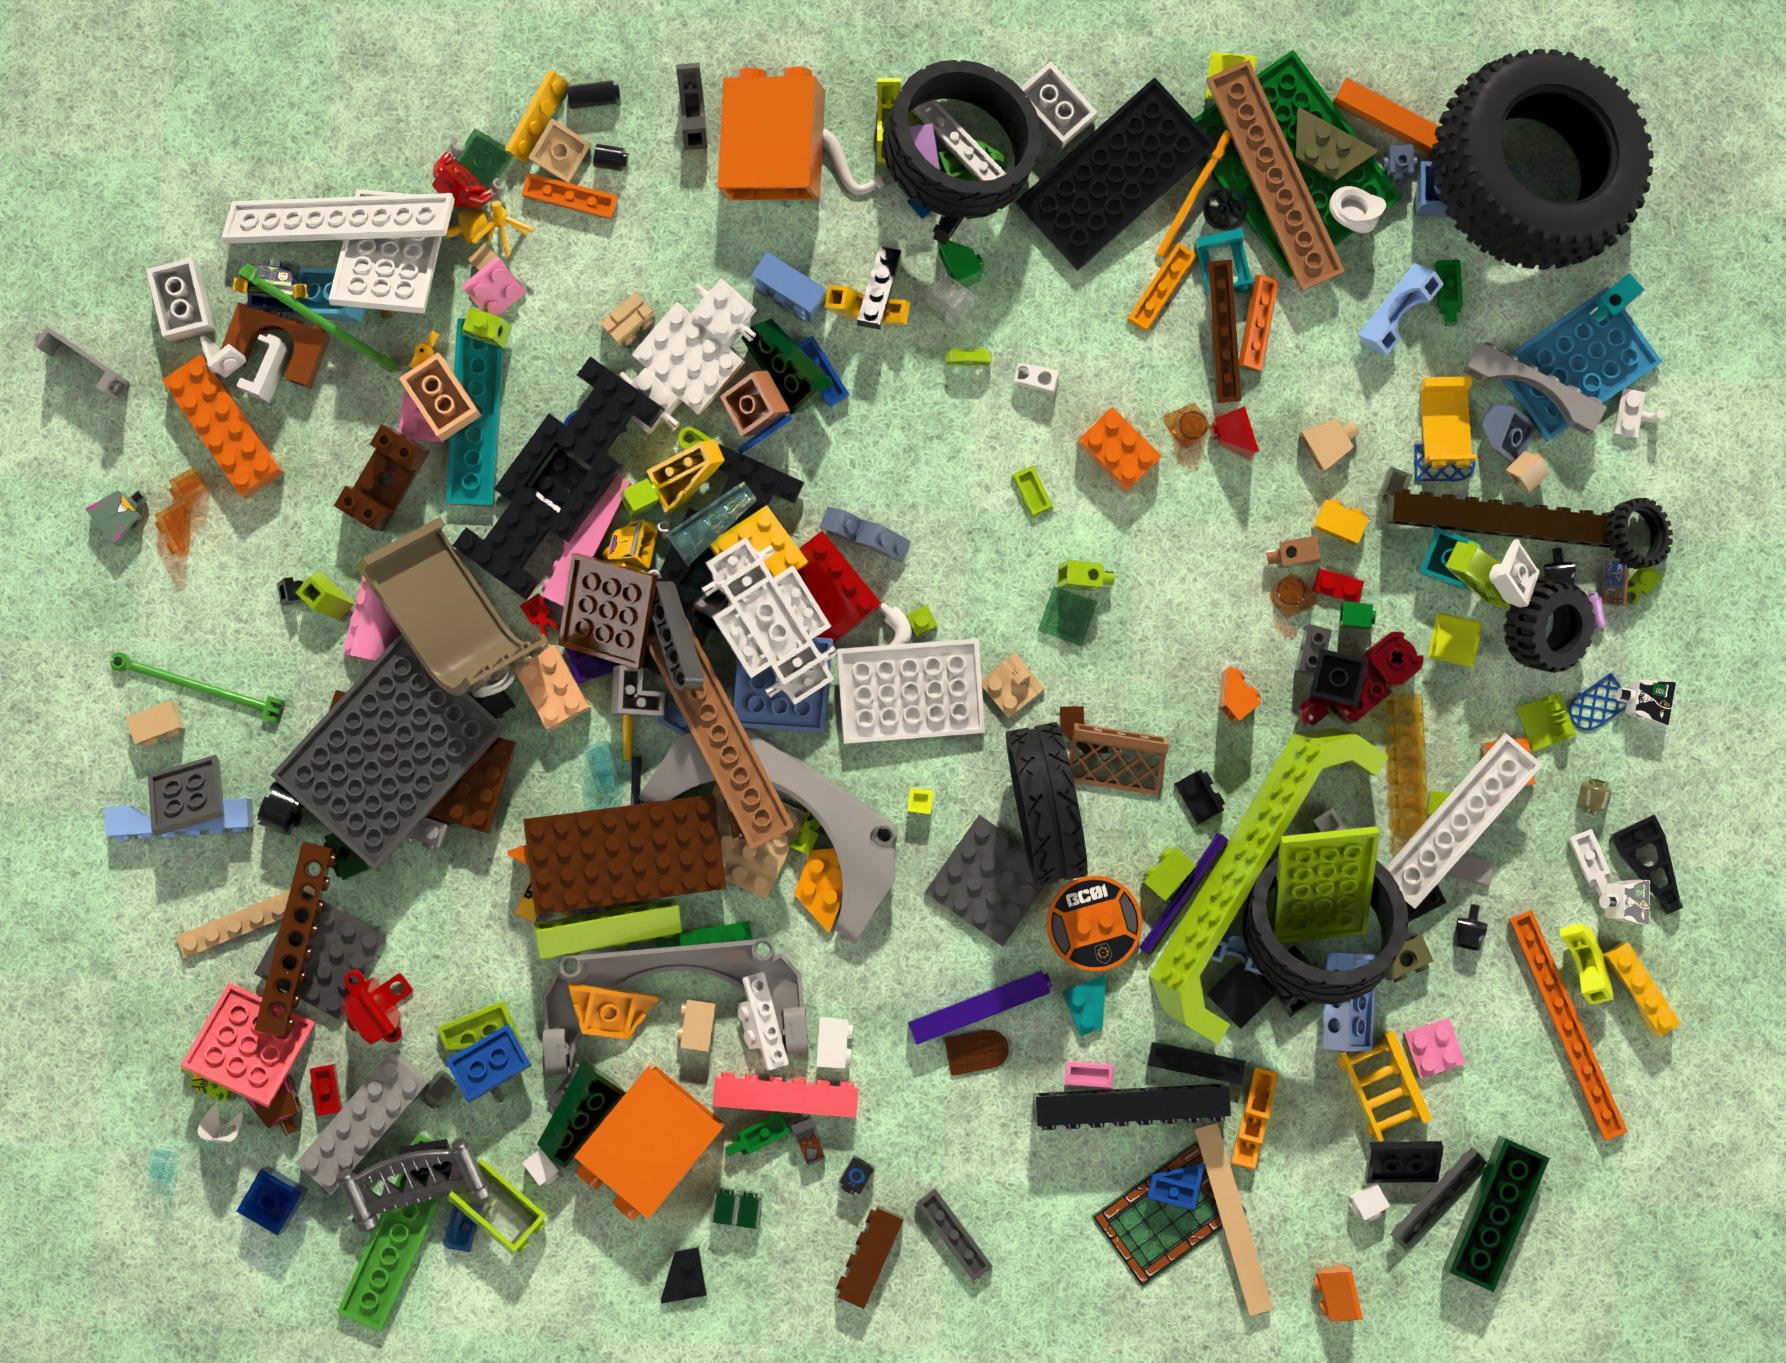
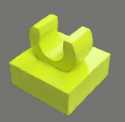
M910 787L907 811L931 814L934 791Z

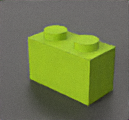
M1176 847L1171 849L1165 848L1158 856L1161 861L1156 867L1151 865L1142 875L1145 878L1142 883L1162 901H1166L1197 866Z

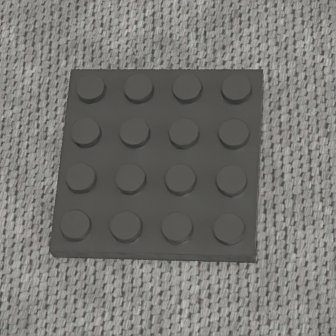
M978 815L925 893L1003 947L1046 884L1035 885L1025 846L981 815Z
M303 890V895L307 899L314 897L311 893ZM324 901L322 914H317L315 924H318L316 937L311 938L309 945L312 948L311 958L309 962L305 961L303 968L306 971L305 981L303 985H299L297 994H300V999L339 1019L344 1011L342 1007L344 998L350 993L344 984L346 973L356 969L364 975L384 941L386 934ZM300 909L297 913V918L301 922H306L309 914L306 910ZM280 929L254 972L255 975L266 981ZM295 932L291 936V941L294 945L300 946L303 938L301 934ZM288 956L285 959V965L289 969H294L297 961L294 957ZM352 976L350 977V981L352 983H357L358 978ZM283 979L279 983V988L289 992L291 985L287 980Z

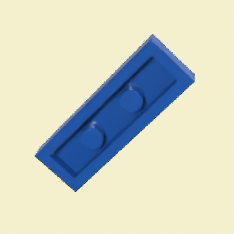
M811 336L799 343V348L835 384L823 395L829 408L849 397L847 389L815 338Z

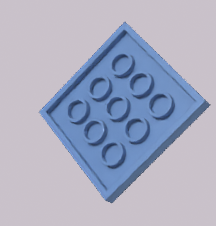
M814 637L811 639L821 653L833 646L832 638ZM736 657L732 706L744 728L824 733L829 683L794 705L788 695L782 690L771 698L766 693L765 689L776 683L775 674L770 666L750 678ZM831 659L826 661L828 664L829 671L831 667Z

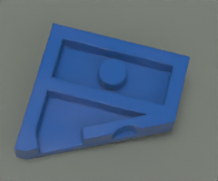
M1204 1164L1153 1174L1147 1199L1195 1210Z

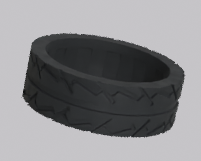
M957 60L939 61L925 66L926 69H920L905 82L887 118L882 134V149L887 169L894 181L898 183V186L910 199L924 208L928 207L932 212L961 219L963 217L967 219L981 218L998 212L997 209L1005 208L1016 198L1038 160L1042 146V130L1037 111L1028 96L1026 97L1025 92L1012 79L999 71L996 72L994 68L966 60H961V62ZM938 99L961 100L985 110L1006 131L1012 143L1015 156L1014 168L1001 177L986 181L963 180L942 172L927 161L916 148L909 131L908 113L918 105Z
M1058 723L1037 725L1034 729L1027 727L1007 731L1006 746L1013 791L1027 858L1035 885L1059 882V879L1062 878L1070 880L1087 876V854L1080 809L1066 746Z
M1278 853L1268 862V865H1265L1247 899L1242 920L1245 945L1250 958L1259 972L1272 985L1275 984L1278 989L1286 994L1310 1003L1313 1001L1315 1004L1334 1005L1349 1002L1350 999L1355 1000L1371 992L1385 978L1405 944L1408 930L1407 905L1402 891L1391 873L1376 860L1370 905L1375 911L1381 927L1382 944L1380 955L1368 964L1353 970H1322L1307 965L1292 956L1280 944L1271 929L1267 917L1266 902L1269 892L1276 887Z

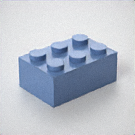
M769 252L765 253L751 274L753 284L756 286L755 290L764 297L770 295L775 298V304L785 310L789 307L795 311L794 316L803 322H806V320L813 322L825 303V288Z

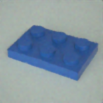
M509 1024L445 1060L468 1103L532 1066Z

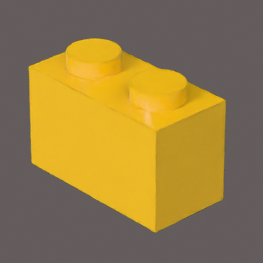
M1330 499L1322 502L1312 528L1352 546H1356L1359 544L1369 518L1364 516L1365 513L1359 509H1347L1343 507L1342 502Z

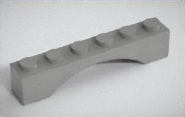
M1480 342L1475 346L1463 369L1465 373L1483 382L1490 380H1513L1530 385L1544 393L1557 406L1568 426L1587 436L1595 432L1607 408L1601 404L1602 401L1600 399L1581 394V390L1572 385L1566 386L1560 383V380L1553 375H1544L1539 372L1536 366L1528 363L1525 365L1517 361L1518 358L1510 353L1504 354L1496 350L1497 347L1489 342Z

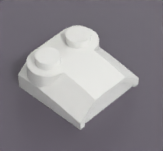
M1516 539L1508 549L1503 562L1493 565L1489 577L1506 603L1521 608L1528 607L1540 571L1536 568L1520 544V541Z

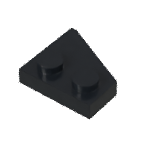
M699 1246L674 1252L662 1293L661 1304L707 1295Z

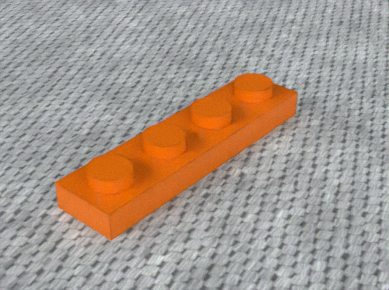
M527 173L522 191L524 198L610 220L613 219L618 201L617 195Z
M1261 274L1255 275V283L1252 288L1239 357V366L1256 372L1262 371L1279 282Z

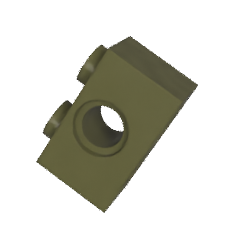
M1415 935L1405 940V944L1385 976L1386 980H1393L1394 983L1407 978L1406 973L1413 970L1416 973L1429 968V963L1434 962L1422 935ZM1380 951L1375 953L1377 957L1380 955ZM1403 953H1407L1410 957V962L1407 966H1403L1400 963V956Z

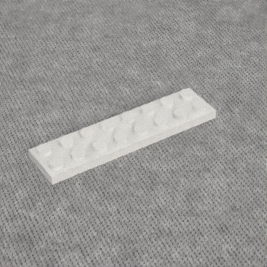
M1504 733L1385 867L1399 885L1405 901L1413 908H1416L1542 767V764L1508 734Z

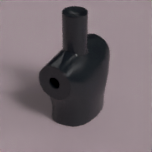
M1553 548L1554 563L1544 565L1545 579L1574 585L1576 576L1575 563L1563 562L1562 548Z
M1470 905L1468 918H1457L1455 927L1456 946L1476 951L1481 949L1488 924L1478 921L1479 905Z

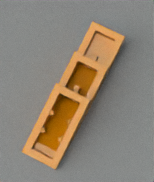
M1255 1067L1253 1070L1236 1135L1231 1165L1250 1170L1256 1168L1259 1148L1263 1142L1266 1122L1270 1116L1278 1077L1276 1072Z

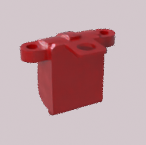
M353 969L348 971L344 977V984L350 993L344 998L342 1007L347 1016L349 1028L353 1032L358 1031L361 1037L370 1045L382 1038L390 1043L397 1042L401 1038L402 1027L398 1023L401 1013L395 1004L413 992L411 985L402 973L396 974L380 985L375 977L367 980L359 970ZM350 977H357L358 982L352 983ZM401 982L405 988L404 992L400 995L393 994L390 989L391 984ZM396 1030L397 1034L395 1036L389 1035Z

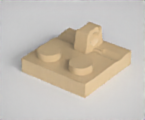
M551 118L527 159L561 181L569 183L589 150L591 143Z
M1015 653L982 679V688L1008 719L1045 689Z

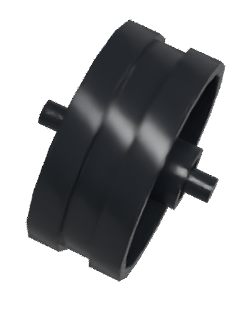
M1232 188L1214 190L1207 196L1203 205L1204 218L1210 226L1218 230L1235 229L1242 224L1248 212L1247 201L1244 195ZM1228 191L1224 203L1218 193ZM1232 193L1239 199L1238 202L1233 204L1230 203ZM1214 197L1219 203L1217 207L1210 206ZM1241 205L1240 215L1234 212V207ZM1210 210H1217L1218 215L1212 220ZM1230 214L1238 219L1232 225H1230L1229 221ZM1224 215L1225 226L1216 224Z

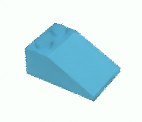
M336 268L298 269L297 279L300 284L307 285L308 298L305 299L303 297L295 300L327 320L340 322L363 321L365 308L330 305L329 296ZM293 310V312H290L295 315H301L295 310Z

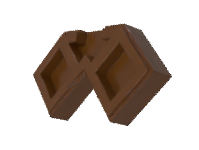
M1084 706L1060 707V730L1072 741L1074 723L1084 724ZM1077 742L1076 744L1084 754L1091 750L1087 743ZM1103 746L1098 750V753H1108V746Z

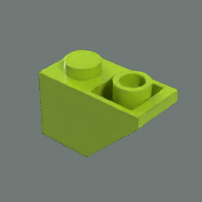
M648 478L622 490L620 498L631 517L653 510L659 499L657 487L654 483L650 484Z
M322 571L309 576L296 592L313 610L339 621L355 604Z

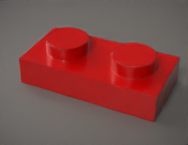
M1319 568L1312 591L1347 602L1359 603L1364 581Z
M335 1064L310 1068L317 1116L340 1112L342 1102Z

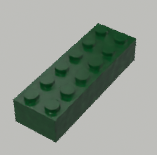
M1498 1136L1443 1268L1446 1271L1487 1290L1495 1291L1550 1160L1549 1157L1507 1138Z

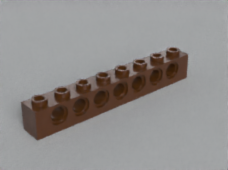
M302 842L255 1031L283 1037L287 1032H291L293 1028L294 1018L291 1015L293 1008L297 1009L300 1001V994H297L299 985H303L305 981L306 971L303 970L305 961L309 962L311 958L312 948L309 947L311 938H315L318 931V924H315L317 914L321 915L323 911L324 901L321 898L323 891L327 892L330 884V877H327L329 868L334 867L336 861V854H333L334 848L311 842ZM313 862L318 863L321 867V871L317 876L312 875L309 871V866ZM307 885L315 890V895L312 899H307L303 895V890ZM300 909L306 910L309 914L306 922H301L297 918V913ZM295 932L301 934L303 938L300 946L294 945L291 941V936ZM288 956L294 957L297 961L294 969H289L285 965V959ZM284 979L290 983L291 988L289 992L280 990L279 983L281 980ZM275 1003H280L284 1006L285 1011L282 1016L274 1013L273 1006Z

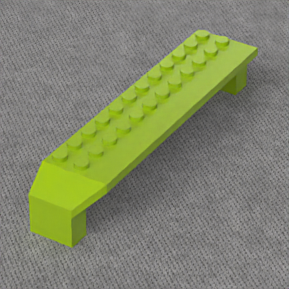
M1336 728L1292 734L1149 975L1165 1014L1219 1045L1231 1024L1205 1009L1200 982L1201 973L1322 769L1345 763L1354 770L1377 777L1388 759V755L1359 735Z

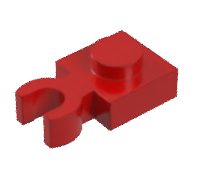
M540 593L520 605L533 626L538 623L540 624V633H543L545 637L548 636L545 632L547 625H552L556 631L558 630V625L553 620L548 619V616L553 614Z

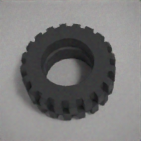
M1537 579L1528 607L1519 608L1509 604L1511 607L1509 611H1506L1505 615L1507 621L1504 624V632H1506L1504 638L1506 645H1509L1508 650L1514 656V659L1526 667L1550 673L1563 672L1579 662L1578 659L1583 658L1587 653L1585 650L1587 647H1590L1592 642L1590 640L1591 635L1595 631V627H1593L1595 614L1592 613L1593 606L1588 600L1589 598L1580 587L1570 583ZM1553 612L1552 630L1546 639V625Z

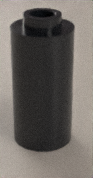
M610 80L567 86L570 109L617 104L616 99L620 98L619 85H614V81Z

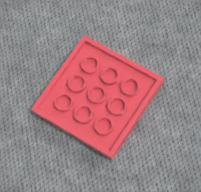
M228 983L182 1061L181 1068L269 1108L312 1032L315 1022L292 1012L291 1017L294 1018L293 1028L285 1036L281 1037L255 1031L262 997ZM277 1004L273 1006V1011L276 1015L282 1016L284 1014V1007Z

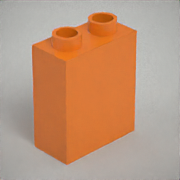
M788 67L784 69V76L767 77V72L763 69L742 68L739 70V77H724L718 189L729 200H820L826 91L817 78L812 76L810 69Z
M652 1063L576 1153L574 1158L581 1165L575 1172L584 1182L598 1190L603 1182L614 1190L618 1196L612 1202L613 1205L629 1219L635 1221L640 1213L649 1219L722 1130L725 1123Z

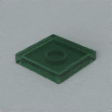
M474 128L464 144L465 149L462 154L455 159L490 190L493 180L500 178L513 156L505 151L506 147Z
M1053 586L1037 631L1082 647L1097 602Z

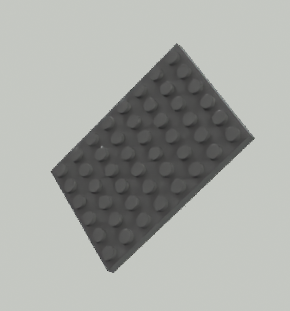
M400 633L274 770L271 776L373 870L377 871L505 731L506 727L468 693L456 696L442 689L428 674L404 636Z

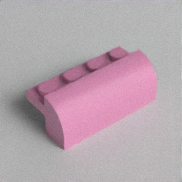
M362 575L342 654L375 662L401 632Z

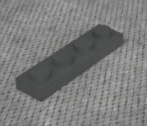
M936 1188L916 1202L973 1281L993 1267Z

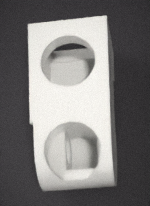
M1018 363L1013 383L1055 395L1059 371Z

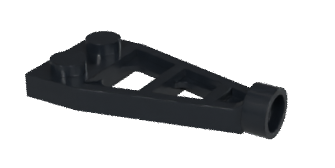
M1655 814L1610 835L1620 856L1640 880H1650V892L1660 902L1666 915L1684 907L1680 900L1666 836ZM1651 843L1656 847L1658 860L1654 865L1648 867L1643 865L1636 857V850ZM1658 868L1664 870L1667 878V885L1661 888L1654 884L1649 875L1650 872ZM1670 897L1673 898L1672 901L1667 902V899H1668V898H1670Z

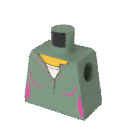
M118 490L90 505L85 510L110 541L120 546L145 519L138 508L148 500L139 490L129 498L125 493Z

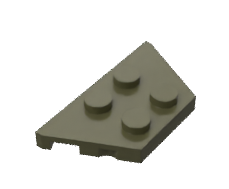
M1298 108L1296 112L1297 125L1294 159L1299 163L1336 182L1345 176L1346 173L1354 170L1377 153L1378 150L1306 110Z

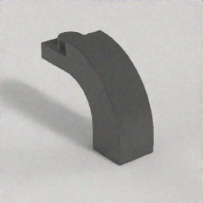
M700 63L676 65L681 104L684 149L708 148L707 125Z

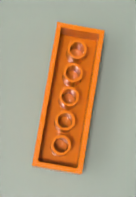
M199 354L163 378L162 382L238 494L246 499L285 472L218 373H213L206 364L207 358Z

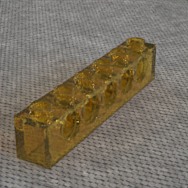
M1394 694L1390 696V700L1386 701V712L1391 714V724L1387 725L1388 738H1392V747H1389L1388 750L1389 761H1393V771H1390L1389 775L1390 784L1394 785V794L1391 795V808L1395 809L1396 818L1392 819V831L1396 832L1397 837H1413L1429 819L1422 694ZM1402 712L1409 715L1410 721L1407 725L1400 722L1399 716ZM1402 736L1409 737L1411 741L1408 749L1401 745ZM1404 759L1409 760L1412 764L1410 772H1406L1402 768ZM1405 783H1409L1413 787V793L1410 796L1403 792ZM1407 806L1414 810V817L1411 820L1407 819L1404 815V810Z

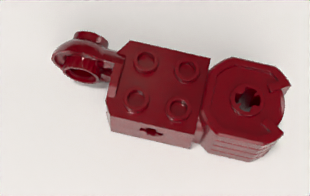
M1395 631L1386 634L1368 648L1364 656H1360V658L1368 659L1357 708L1309 697L1297 707L1300 711L1299 721L1301 727L1308 723L1311 726L1317 724L1329 714V711L1326 709L1327 707L1341 721L1348 724L1357 722L1392 693L1389 688H1395L1404 684L1422 669L1423 655L1417 656L1415 647L1408 640L1404 639V632ZM1393 656L1396 658V663L1394 664L1391 662Z

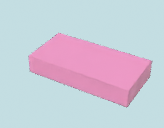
M1066 1061L1064 1085L1112 1089L1114 1065Z

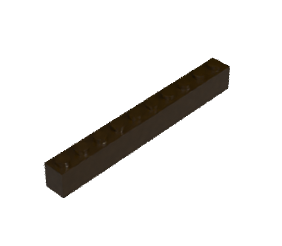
M1396 489V492L1388 495L1386 523L1440 528L1443 530L1609 548L1612 545V542H1607L1606 538L1610 536V533L1606 532V527L1610 526L1606 523L1607 518L1611 517L1609 515L1610 512L1595 515L1592 510H1579V513L1571 512V508L1557 507L1556 510L1548 509L1547 505L1525 507L1523 502H1511V505L1502 504V500L1497 499L1480 502L1478 497H1465V500L1456 499L1457 496L1453 494H1443L1442 497H1436L1433 492L1425 491L1419 492V494H1410L1411 490Z

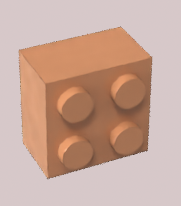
M768 371L750 373L720 396L741 437L757 435L789 412Z

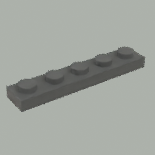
M1471 1147L1444 1174L1443 1178L1428 1191L1427 1195L1418 1205L1412 1208L1411 1212L1402 1222L1395 1226L1390 1235L1406 1250L1487 1162Z

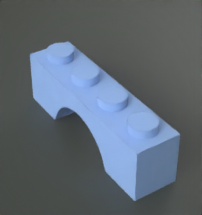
M1416 263L1411 266L1358 333L1359 338L1367 348L1385 356L1391 352L1401 339L1397 332V325L1402 315L1414 305L1430 302L1444 285L1433 269Z

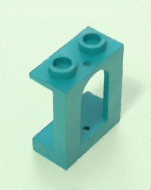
M1242 228L1196 239L1194 244L1207 297L1209 296L1207 262L1211 261L1209 249L1227 245L1231 246L1238 274L1237 282L1233 283L1234 291L1236 290L1237 294L1249 291L1250 287L1255 283V278H1251L1243 246L1244 233Z

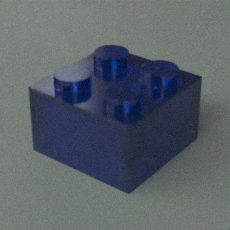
M266 1166L260 1169L236 1212L278 1236L285 1232L309 1189L273 1168Z

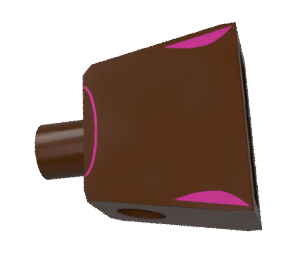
M291 1074L286 1076L269 1108L246 1098L267 1128L280 1124L285 1136L298 1130L292 1116L303 1110Z

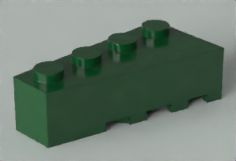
M773 319L755 324L750 328L756 333L754 338L747 332L753 338L752 341H748L744 336L741 337L761 370L769 372L789 409L790 415L809 408L835 385Z
M583 1059L537 1145L550 1160L566 1168L626 1092L613 1078Z

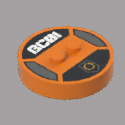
M1102 876L1081 877L1063 886L1052 899L1046 917L1047 934L1056 953L1070 965L1086 971L1108 970L1123 963L1136 949L1142 933L1141 910L1132 893L1119 882Z

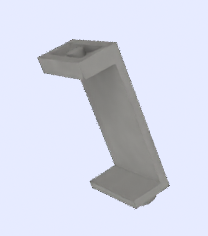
M48 326L37 334L34 346L52 357L63 342L104 370L105 373L95 388L113 400L117 401L129 384V381Z

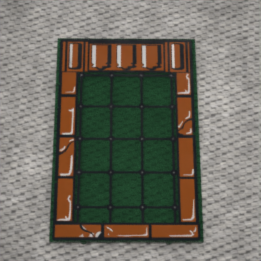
M1196 1140L1092 1215L1101 1228V1232L1106 1235L1128 1266L1129 1271L1133 1273L1142 1287L1223 1229L1205 1165L1195 1210L1147 1199L1153 1174L1204 1164Z

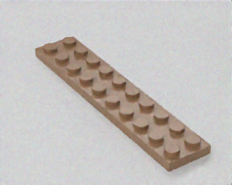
M1250 60L1208 77L1206 83L1231 134L1233 143L1300 291L1302 292L1345 272Z
M686 618L704 674V683L700 689L677 690L674 688L657 633L648 637L647 646L749 846L754 850L794 829L795 826Z

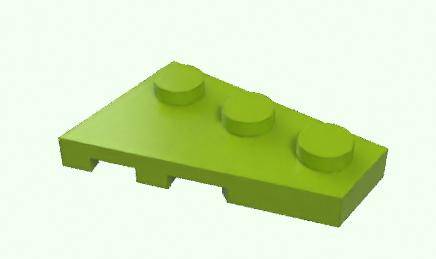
M504 999L437 1027L446 1050L466 1049L507 1024L511 1026L520 1044H522Z

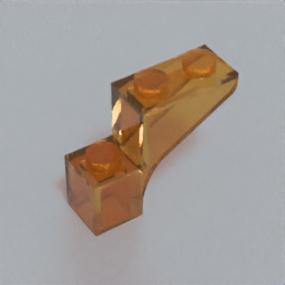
M195 467L169 480L172 486L169 490L173 498L179 501L154 514L158 520L155 522L156 527L168 539L166 545L172 555L176 554L181 558L187 556L190 552L192 507L199 497L210 491L202 474Z

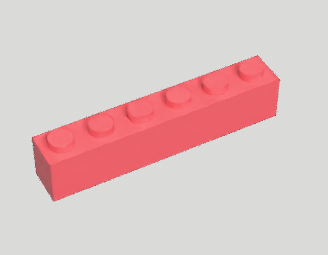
M721 1072V1076L715 1077L713 1106L856 1118L859 1087H855L854 1082L840 1081V1085H830V1080L816 1079V1083H806V1078L793 1077L791 1082L783 1081L782 1076L770 1075L768 1080L759 1079L758 1074H745V1078L735 1077L733 1072Z

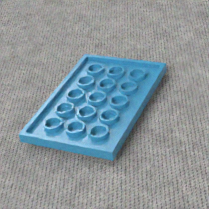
M1606 287L1510 353L1518 358L1517 361L1525 365L1527 363L1532 364L1544 375H1553L1560 380V383L1566 386H1575L1581 390V394L1587 397H1596L1602 403L1662 363V360L1625 309L1612 319L1606 317L1599 324L1595 323L1589 316V313L1597 307L1595 301L1610 289L1609 287ZM1613 299L1609 300L1612 306L1616 305ZM1502 380L1546 442L1569 427L1557 406L1544 393L1522 382Z

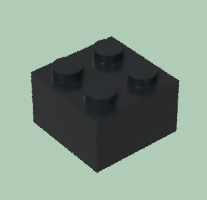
M1320 649L1309 695L1310 698L1357 708L1368 659Z

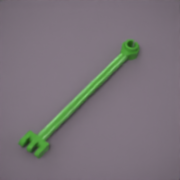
M247 263L246 266H242L238 272L241 278L247 279L249 283L261 288L378 363V366L390 373L396 370L397 364L394 360L386 355H381L257 275L259 270L251 264Z
M121 652L112 655L113 659L122 658V664L119 666L116 665V661H110V665L114 670L125 671L128 669L263 711L262 719L275 723L279 721L277 717L270 715L271 712L281 714L282 710L273 706L274 703L284 705V700L268 696L267 701L263 702L131 661L127 654Z

